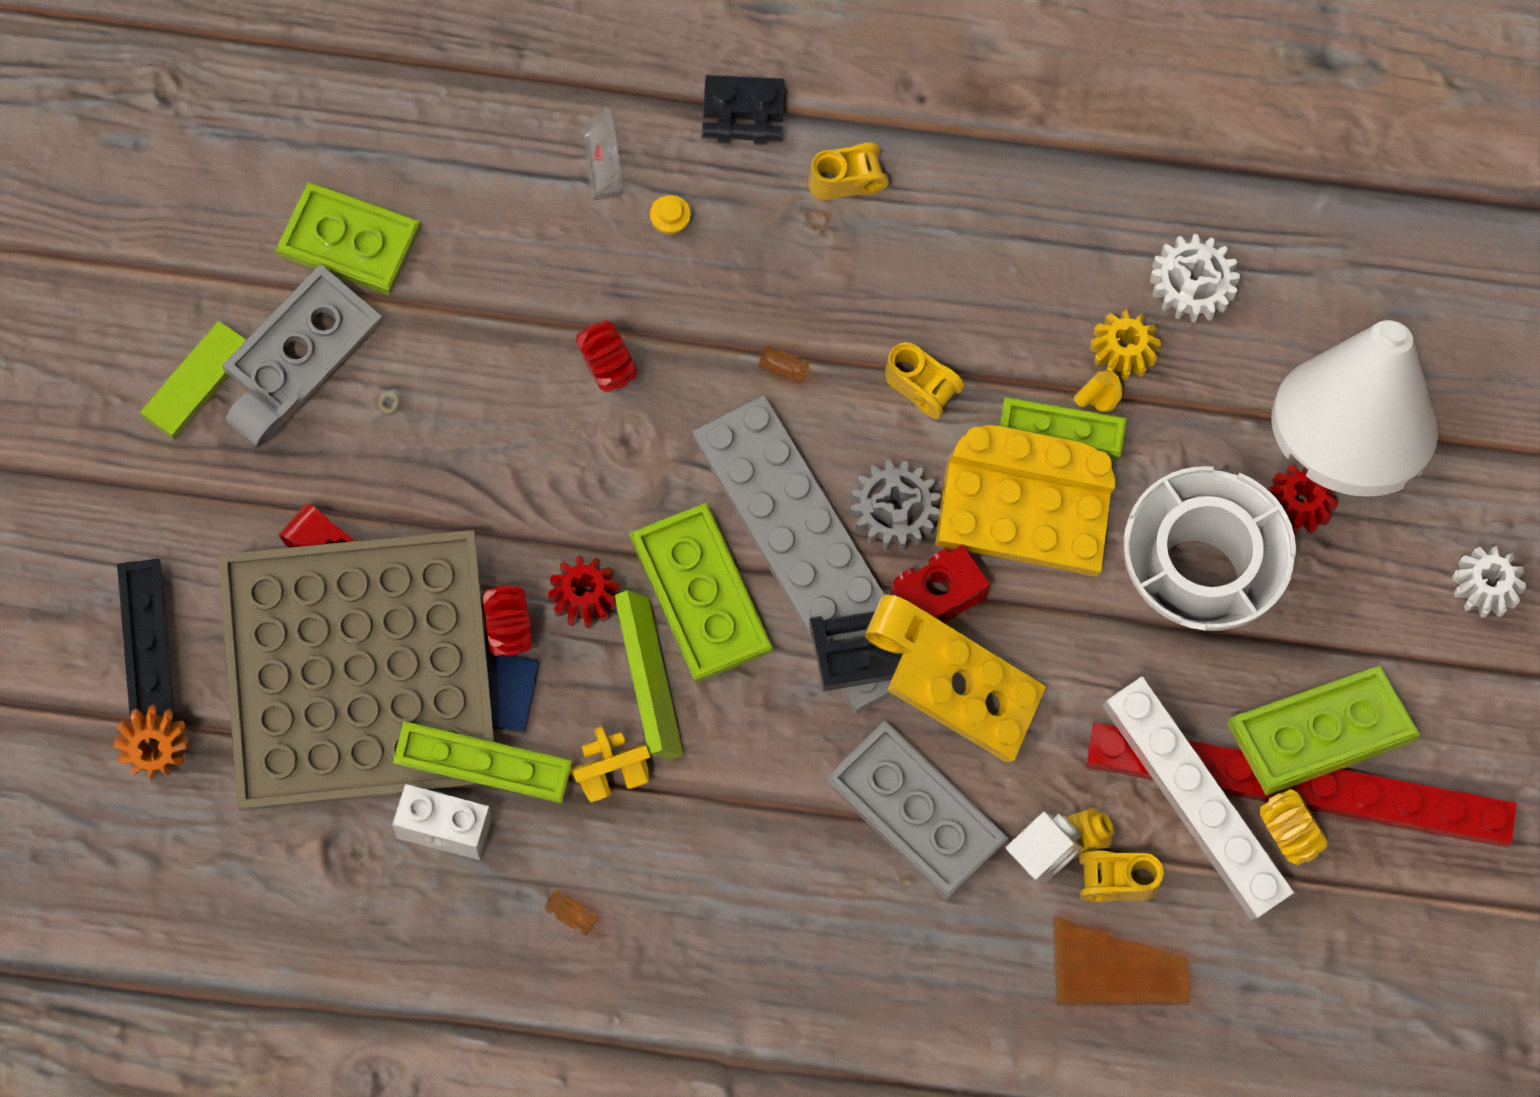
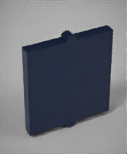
M486 652L493 730L495 728L525 734L539 661L512 656L505 657V655L494 656L493 653Z

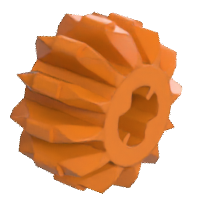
M153 704L148 707L147 716H144L141 711L135 708L131 711V721L121 720L118 726V731L121 735L116 736L114 740V747L122 750L118 756L120 764L133 762L130 770L132 776L137 775L141 769L147 770V777L150 781L155 778L157 769L167 777L172 774V764H183L185 760L183 750L189 747V738L181 735L185 731L184 722L176 721L171 723L173 717L171 709L165 711L162 716L156 715L157 709ZM150 738L157 739L159 744L154 742V747H150L145 744V740L149 743Z

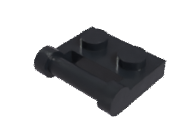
M875 611L823 620L822 616L809 618L810 634L814 644L823 692L892 680L903 653L898 654L883 650L869 642L866 638L828 644L827 636L867 630Z

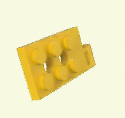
M883 595L865 632V637L869 642L883 650L898 654L903 653L887 691L1002 761H1015L1046 686L912 603L897 596ZM955 672L962 674L966 681V688L962 695L956 693L952 687V677ZM990 692L996 695L1000 704L999 711L995 716L989 713L986 707V697Z

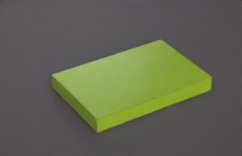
M307 182L276 248V254L278 257L312 269H316L321 264L335 277L390 296L421 225L420 221Z

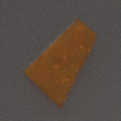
M1054 916L1053 942L1056 1006L1187 1005L1189 1003L1187 958L1138 942L1134 944L1109 936L1107 932L1094 928L1090 930L1069 923V920Z

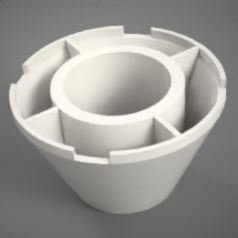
M1201 466L1173 472L1152 484L1141 495L1127 521L1123 551L1125 564L1132 583L1153 609L1180 625L1194 629L1216 631L1246 625L1264 615L1276 604L1291 579L1294 557L1296 555V544L1293 529L1286 512L1265 487L1241 473L1237 476L1228 472L1214 470V467ZM1190 541L1204 542L1215 546L1232 562L1237 580L1219 587H1206L1195 584L1184 578L1175 569L1169 558L1168 549L1177 544Z

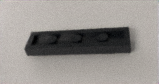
M159 558L118 563L117 571L129 717L131 711L135 708L141 711L144 716H147L148 707L153 704L157 709L156 715L162 716L165 711L171 709L173 712L171 723L176 722L162 563Z

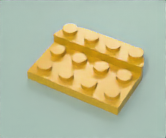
M996 425L972 427L959 440L946 463L935 545L955 549L963 544L967 552L1097 577L1102 571L1110 495L1115 489V477L1111 467V459L1105 452L1098 451L1090 445L1081 442Z

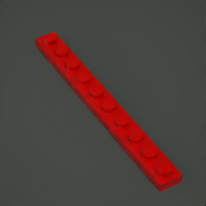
M1093 723L1086 768L1153 780L1116 726ZM1187 740L1224 794L1268 802V799L1276 794H1282L1291 789L1301 796L1308 809L1312 811L1506 848L1512 844L1516 802L1342 769L1266 796L1241 750Z

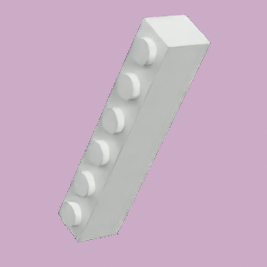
M1140 677L1109 698L1103 704V708L1250 920L1260 917L1292 895L1294 892L1237 810L1232 806L1145 679Z

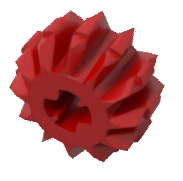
M607 320L597 324L595 322L576 335V344L582 358L601 390L606 393L614 389L619 390L637 377L635 363L613 323Z
M1292 464L1287 467L1286 475L1280 472L1274 475L1272 479L1274 486L1268 487L1267 490L1283 507L1292 524L1294 535L1299 533L1301 526L1311 535L1316 532L1318 524L1326 526L1331 520L1329 512L1335 511L1338 502L1331 497L1335 491L1323 487L1306 477L1309 469L1304 466L1300 473L1295 465ZM1300 495L1306 498L1303 503L1297 501Z
M578 555L575 560V567L572 568L563 561L560 564L562 575H551L550 584L554 588L548 591V599L550 602L556 603L554 614L557 617L568 614L567 623L571 627L577 623L579 618H582L585 627L589 629L592 627V617L596 616L600 621L605 622L608 619L606 609L617 608L614 595L620 592V586L618 582L611 580L614 576V571L611 567L600 570V559L597 557L591 560L589 565H584L583 557ZM585 587L591 588V592L586 591L583 597L577 596V592H582Z
M509 584L485 590L482 599L489 650L494 656L505 655V657L528 652L532 646L525 591L519 585L509 586Z

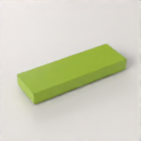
M218 320L140 411L141 417L172 440H175L228 378L229 375L223 371L222 365L246 339Z
M1005 397L1000 426L1085 443L1098 451L1105 452L1111 460L1119 461L1127 418Z

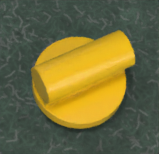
M1111 371L1097 372L1074 395L1075 403L1083 408L1092 405L1101 412L1112 411L1120 402L1123 394L1122 384L1118 375Z
M1091 807L1066 818L1081 834L1076 840L1083 848L1079 855L1110 847L1114 828L1110 818L1104 812L1100 813L1097 809Z

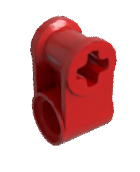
M305 503L278 535L288 548L354 542L349 534L333 524L322 512L308 503Z

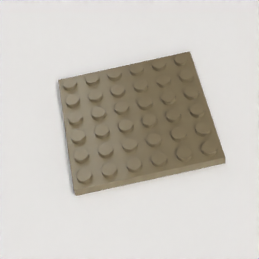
M474 530L218 555L237 805L240 811L399 795L403 793L405 784L430 791L481 786L393 764L403 721L494 742Z

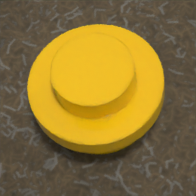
M666 195L660 197L653 203L650 209L651 223L659 232L666 235H675L688 226L690 222V208L686 201L678 196Z

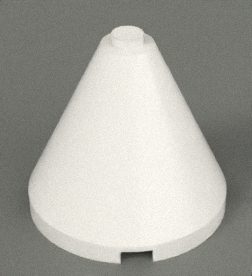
M1392 320L1380 321L1296 367L1282 382L1272 407L1271 421L1273 433L1285 457L1290 459L1293 455L1303 466L1309 469L1306 477L1323 487L1343 494L1368 497L1387 495L1402 490L1406 482L1417 475L1420 477L1424 473L1437 445V420L1412 333L1403 324Z

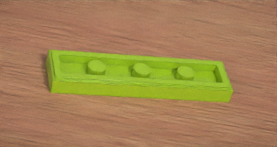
M626 590L615 595V602L647 749L650 755L672 761L684 755L649 598Z
M403 721L393 764L562 804L572 761Z

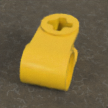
M867 142L852 147L819 152L814 156L811 163L808 187L811 193L818 199L832 200L854 195H870L885 189L889 182L887 175L882 173L878 158L881 155L880 146L877 143ZM830 172L836 177L827 179L822 177L820 173Z
M904 342L897 344L889 354L885 368L887 383L914 403L921 412L933 419H939L943 414L942 408L954 394L961 393L965 388L962 379L953 370L937 362L913 343ZM898 362H908L915 370L908 373L902 372L895 364Z
M1109 851L1082 853L1079 855V862L1084 865V889L1080 891V899L1094 903L1150 900L1160 889L1164 874L1163 866L1158 858L1148 853H1114ZM1138 869L1147 870L1152 874L1154 882L1145 886L1139 885L1132 879L1131 873ZM1098 870L1100 871V883H1098Z

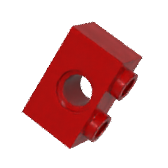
M962 544L952 551L950 548L938 551L929 559V564L918 571H915L914 568L904 571L894 579V585L891 586L890 595L912 603L945 624L986 600L990 584ZM931 583H940L947 588L948 592L944 595H934L928 591L927 586Z

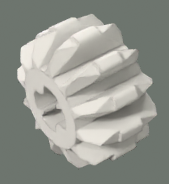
M1497 546L1492 547L1488 555L1481 547L1475 548L1471 557L1466 555L1461 558L1458 563L1460 570H1456L1452 576V581L1459 585L1454 591L1455 597H1466L1468 599L1464 605L1465 611L1471 610L1474 605L1479 607L1481 618L1487 617L1490 610L1497 617L1503 616L1507 611V607L1512 609L1520 602L1518 594H1522L1526 589V583L1519 579L1524 573V567L1511 566V562L1514 559L1513 553L1507 554L1502 558L1499 556ZM1487 578L1492 580V582L1490 583L1491 586L1486 584V582L1488 581Z

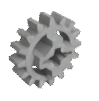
M886 460L884 471L880 472L876 466L872 465L869 471L870 479L861 475L858 477L857 486L860 490H852L850 501L855 503V505L851 506L850 516L860 518L856 522L857 532L869 531L867 538L869 544L879 538L883 540V550L887 551L891 542H897L899 550L904 551L907 540H911L916 546L921 544V532L931 536L934 529L931 521H938L940 510L936 506L940 504L941 496L939 493H931L935 485L934 479H928L923 482V468L919 467L912 473L908 471V461H903L900 469H894L891 460ZM883 485V489L881 490V492L879 494H872L871 499H869L871 493L876 488ZM896 501L897 506L901 509L894 510L893 504L889 502ZM919 512H922L915 523L910 526L907 525L911 517H917Z

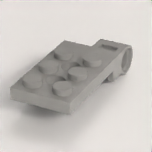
M319 264L222 365L223 371L247 390L230 408L225 421L256 448L264 445L382 322V316ZM322 312L329 313L335 319L334 326L324 331L316 329L311 322L316 314ZM298 341L303 343L308 351L303 358L294 360L285 355V346L290 342Z

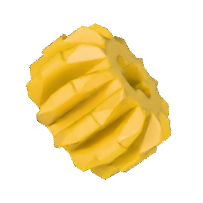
M1127 308L1122 311L1120 319L1110 312L1105 318V324L1098 323L1093 332L1096 338L1091 340L1090 349L1092 352L1097 353L1094 359L1095 365H1108L1106 371L1121 372L1124 382L1129 379L1131 371L1141 378L1145 375L1146 366L1152 367L1156 364L1158 356L1155 352L1159 351L1161 347L1160 339L1154 337L1157 331L1155 324L1144 326L1145 316L1143 313L1138 315L1136 319H1131ZM1124 343L1129 344L1126 348L1122 347Z
M1289 789L1282 794L1278 793L1260 807V815L1263 822L1290 863L1298 866L1305 861L1309 862L1318 857L1320 852L1327 849V839L1296 791Z

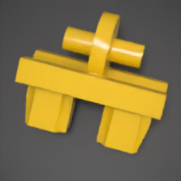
M599 726L593 728L596 741L582 745L581 748L585 758L598 753L602 757L573 767L570 770L573 781L580 783L581 789L588 801L594 802L612 795L604 773L620 768L627 789L650 782L648 766L645 760L650 758L647 746L642 743L612 754V748L626 744L623 734L619 732L606 737L603 727Z

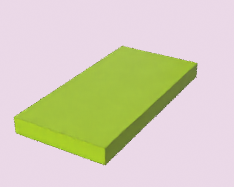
M707 502L629 533L633 547L694 684L773 653V647Z
M1380 665L1230 717L1227 724L1266 796L1415 743L1420 736Z

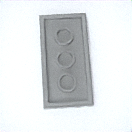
M886 720L825 777V783L947 901L1008 841V837Z

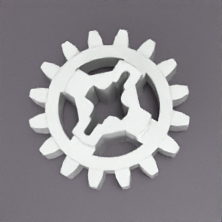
M1193 234L1191 243H1186L1179 236L1174 245L1175 249L1165 244L1162 248V256H1156L1152 267L1155 270L1151 272L1150 283L1157 285L1154 287L1152 295L1154 298H1165L1161 307L1164 311L1172 306L1176 308V319H1180L1185 312L1190 314L1191 322L1196 323L1198 315L1201 313L1208 320H1212L1215 308L1224 313L1229 304L1228 300L1233 301L1238 289L1235 286L1238 285L1240 274L1233 271L1235 270L1237 260L1225 259L1228 251L1226 246L1218 250L1214 249V238L1210 237L1206 244H1202L1198 234ZM1192 276L1198 277V280H1192L1191 278Z

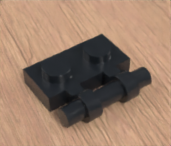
M705 75L703 118H719V122H703L702 138L718 139V143L729 144L730 140L754 141V145H766V141L782 142L783 126L767 125V121L783 122L785 79ZM731 119L755 120V125L732 124Z

